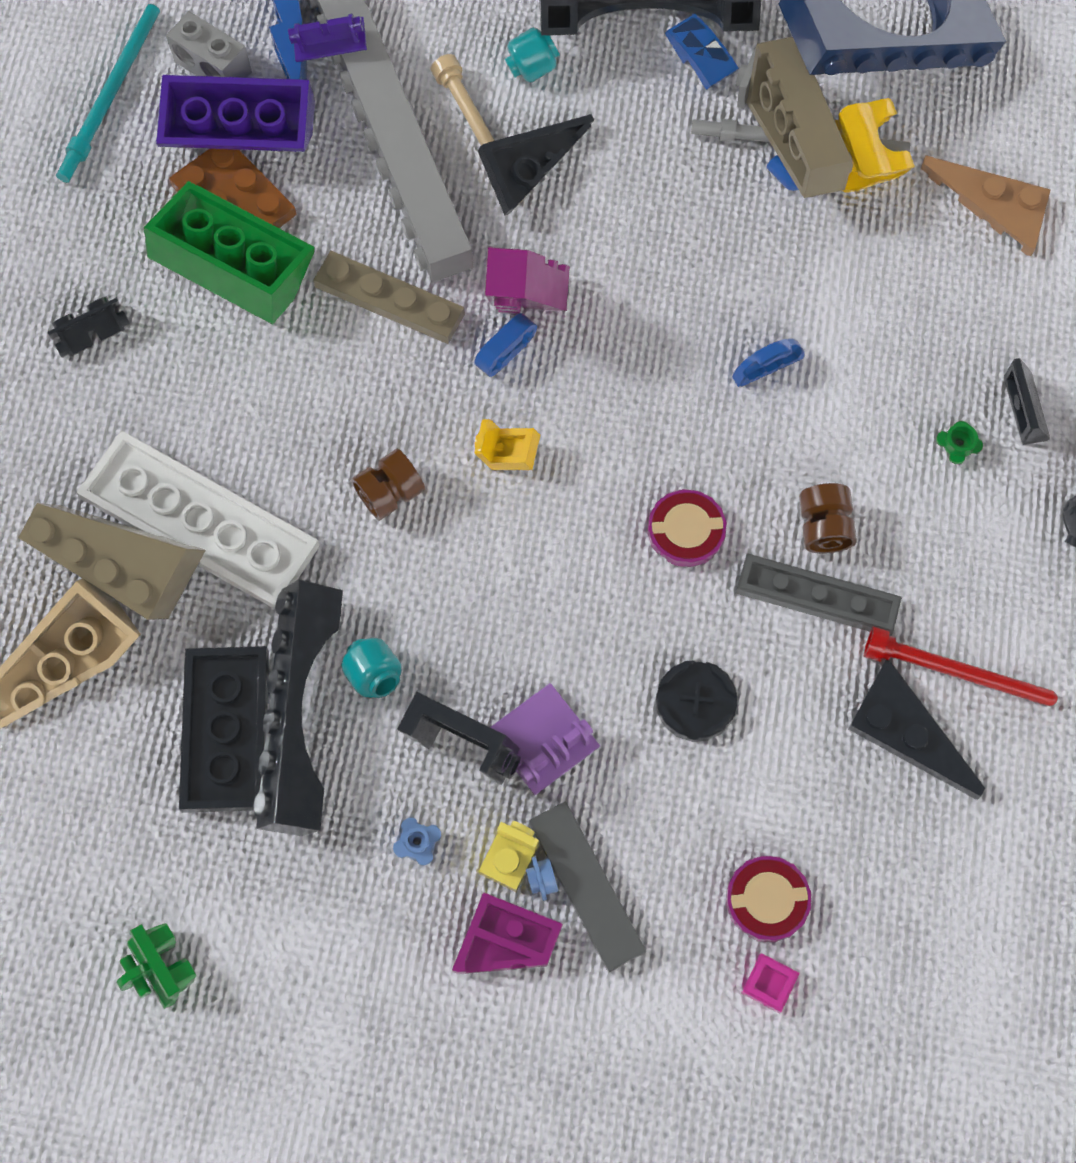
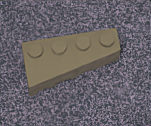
M793 37L757 43L746 102L762 127L766 137L803 198L845 190L849 173H851L853 167L852 157L847 151L815 75H809Z
M37 503L18 537L147 620L169 619L206 551L199 547L189 546L176 542L173 539L150 534L134 527L111 522L62 505Z

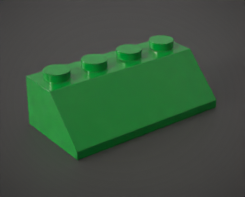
M190 181L144 226L147 258L272 325L294 301L315 252L314 246Z

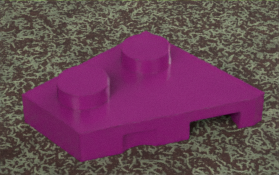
M483 892L452 972L456 974L547 967L563 924Z

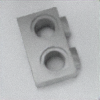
M190 11L166 35L174 62L196 76L247 78L252 73L245 45Z

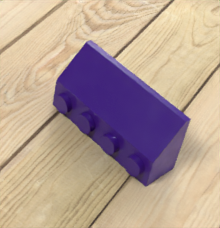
M162 75L156 145L158 147L305 152L313 135L315 98L310 81L302 79Z

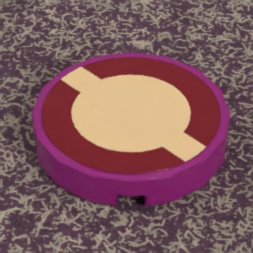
M682 489L668 493L656 502L649 515L647 534L654 551L666 558L667 562L675 566L694 567L707 563L718 553L725 541L727 522L722 508L712 497L700 491Z
M760 856L746 861L734 872L726 889V907L731 921L748 937L756 941L774 943L790 938L805 924L811 911V890L806 877L794 864L780 857Z

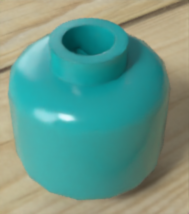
M533 27L508 42L507 49L510 56L504 60L514 78L522 75L525 81L531 83L554 70L557 65L556 57L560 56L550 35L541 36V31Z
M372 637L354 641L347 648L341 664L344 676L362 697L383 698L391 694L399 685L402 664L390 647L380 638Z

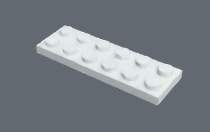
M122 430L76 492L80 499L130 527L173 539L176 542L205 549L206 551L198 566L274 609L281 589L298 580L320 547L319 541Z

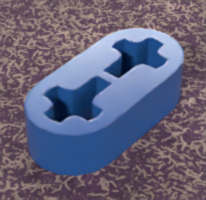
M523 313L517 314L480 349L475 357L474 364L488 377L496 375L532 340L537 331V325Z

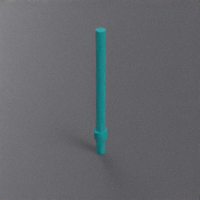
M153 4L146 6L77 136L71 137L65 148L67 155L56 173V177L62 182L69 183L79 163L84 162L92 149L90 143L160 14V9Z

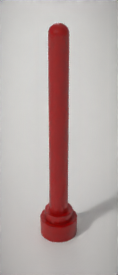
M873 626L868 635L863 653L865 658L880 662L882 659L889 661L892 657L1046 706H1053L1057 703L1058 696L1052 690L896 642V637L890 636V632Z

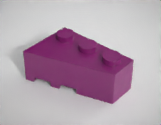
M488 247L485 297L501 314L517 315L521 313V308L567 311L570 266L566 264L558 265L556 260H548V264H545V256L530 250Z

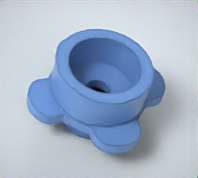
M415 818L405 819L401 824L403 832L400 840L393 845L395 855L399 858L407 856L422 866L430 864L433 860L432 852L435 842L441 839L440 829L436 825L428 827L421 825ZM415 838L421 839V843L419 845H415L413 843V840Z
M536 856L531 857L533 867L526 869L532 894L541 892L543 901H546V895L558 892L555 876L549 858L537 862Z

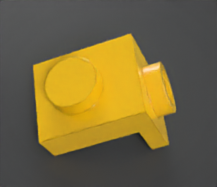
M483 419L479 433L475 437L474 453L491 470H532L541 435L534 428H499L491 419Z

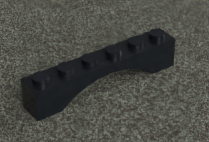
M299 579L281 589L277 597L275 610L279 614L278 627L271 643V650L275 653L274 664L267 681L270 702L269 709L263 719V731L266 733L265 749L260 756L258 764L259 773L262 775L261 787L254 803V813L257 816L256 829L297 836H305L321 831L324 787L313 769L306 750L302 728V699L306 679L314 659L326 641L340 628L343 590Z

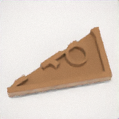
M925 155L921 170L925 171L932 181L939 186L942 183L946 184L959 195L958 201L980 219L988 221L991 227L1000 235L1004 232L1009 234L1023 245L1021 251L1025 255L1032 256L1037 245L1051 189Z

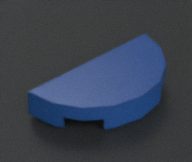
M793 338L779 340L763 347L745 359L736 368L732 377L738 387H743L804 359V350L800 343Z

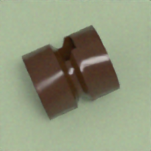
M398 448L378 460L377 469L368 467L351 478V483L358 496L378 521L398 509L399 500L408 502L425 491V485L417 470L407 456Z
M824 483L808 487L800 492L801 517L807 521L802 527L804 546L807 551L819 554L836 553L856 545L855 521L849 517L853 511L851 490L848 486L838 483Z

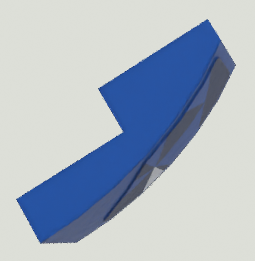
M693 14L665 32L666 37L682 63L684 64L689 61L706 90L734 74L739 69L722 42L696 14Z

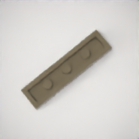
M331 250L313 279L314 286L317 289L448 345L465 315V308L459 304Z

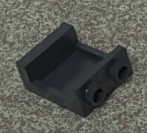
M416 691L397 728L398 731L415 743L430 750L442 728L488 751L479 771L492 781L502 785L505 778L511 779L520 764L521 757L517 755L520 748L510 738Z

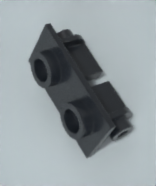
M107 296L99 298L86 306L88 312L76 318L71 313L52 323L54 329L47 333L52 340L57 337L60 338L61 341L54 345L62 358L67 355L72 358L74 355L94 346L88 335V332L95 330L101 342L125 331L124 327L129 325L130 322L123 310L118 313L115 312L114 309L120 306L117 297L110 301Z

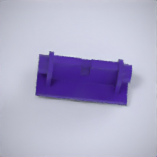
M353 13L348 14L347 17L327 20V23L320 24V22L302 25L295 23L294 28L288 29L291 44L294 43L296 62L367 50L364 17H354Z

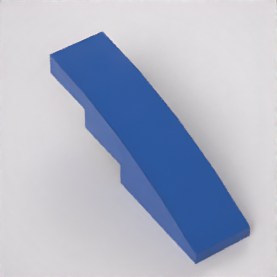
M272 0L279 24L270 26L269 30L275 53L286 79L307 80V61H295L294 43L291 44L288 35V29L294 28L295 23L303 24L299 0Z

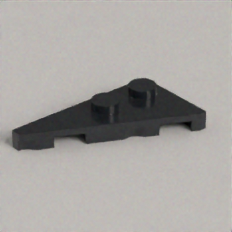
M592 114L488 142L479 147L477 150L504 216L510 214L588 131L594 122Z
M885 660L848 730L978 800L985 790L984 785L892 662Z

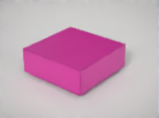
M760 953L741 994L780 1014L800 973Z

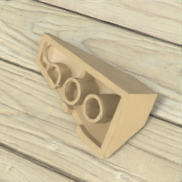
M83 578L76 581L0 666V729L110 668L137 640L141 634L113 597Z

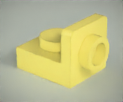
M512 821L510 826L500 822L497 828V835L478 871L479 874L517 893L526 874V869L529 868L532 862L531 857L535 856L539 848V840L533 837L535 832L516 821Z

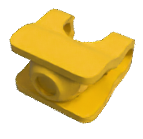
M885 98L872 102L848 105L839 112V119L834 120L853 162L852 171L849 173L846 188L842 190L843 192L851 193L897 179L915 167L910 152L907 150H889L882 144L879 138L878 127L897 114L892 99Z

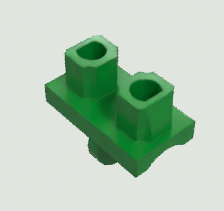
M166 923L145 930L141 924L130 930L132 937L127 941V946L137 961L138 966L131 954L123 957L119 962L125 974L116 983L121 991L134 987L141 999L152 992L146 982L147 979L163 1009H166L175 1004L179 993L195 981L196 973L186 958L166 967L160 955L175 948L176 945L175 937Z

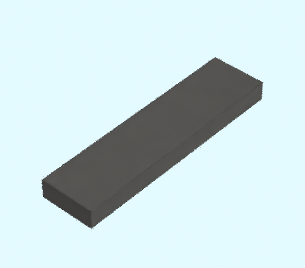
M749 553L746 554L735 594L869 632L875 626L889 631L890 636L894 632L902 599L898 595Z
M565 801L530 819L529 824L535 832L536 838L539 840L545 855L550 859L554 872L607 972L609 973L645 954L646 949L567 802Z

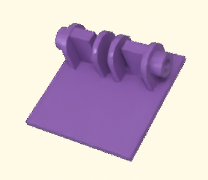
M551 683L490 727L505 734L520 748L517 755L521 757L516 772L534 795H537L600 747V744L592 736L593 730L585 719L580 721Z

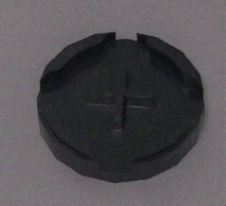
M696 660L684 661L672 667L661 679L655 697L657 714L664 727L676 737L691 742L708 741L722 734L732 723L737 708L736 687L730 676L715 664L695 662Z

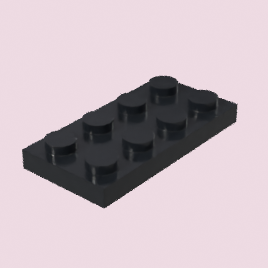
M267 646L185 649L179 810L182 813L254 811V803L257 794L260 792L262 777L258 770L260 756L265 749L266 733L263 731V719L268 710L269 650Z

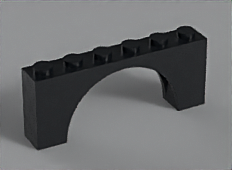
M539 0L541 36L578 35L579 28L592 18L611 12L631 9H668L693 13L714 21L723 31H759L761 0Z

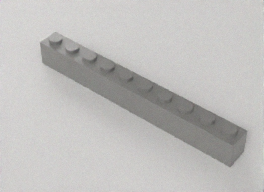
M307 0L311 10L317 8L319 15L316 16V21L320 22V24L327 23V20L347 17L351 13H353L354 17H364L367 50L331 56L334 65L340 64L343 71L339 72L346 94L353 93L355 100H352L351 104L358 122L364 121L367 129L363 130L366 143L370 151L376 150L379 158L376 159L379 174L383 181L389 179L392 188L388 189L389 197L394 209H401L405 217L401 219V225L407 240L414 239L417 249H414L413 252L420 271L427 270L433 283L473 269L471 245L365 0Z

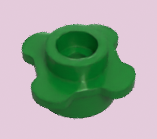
M965 421L956 422L947 432L941 431L936 437V443L940 447L945 448L949 454V460L953 464H962L965 457L972 453L979 454L983 449V442L978 439L977 431ZM961 440L963 445H958L956 441Z

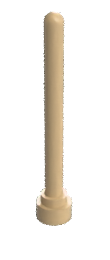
M447 54L439 57L430 68L437 83L445 88H449L480 145L495 141L461 82L462 67L456 56Z

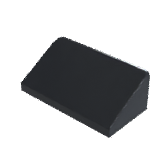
M1016 358L1009 366L1003 378L1021 442L1025 445L1048 441L1050 435L1032 372L1020 358Z

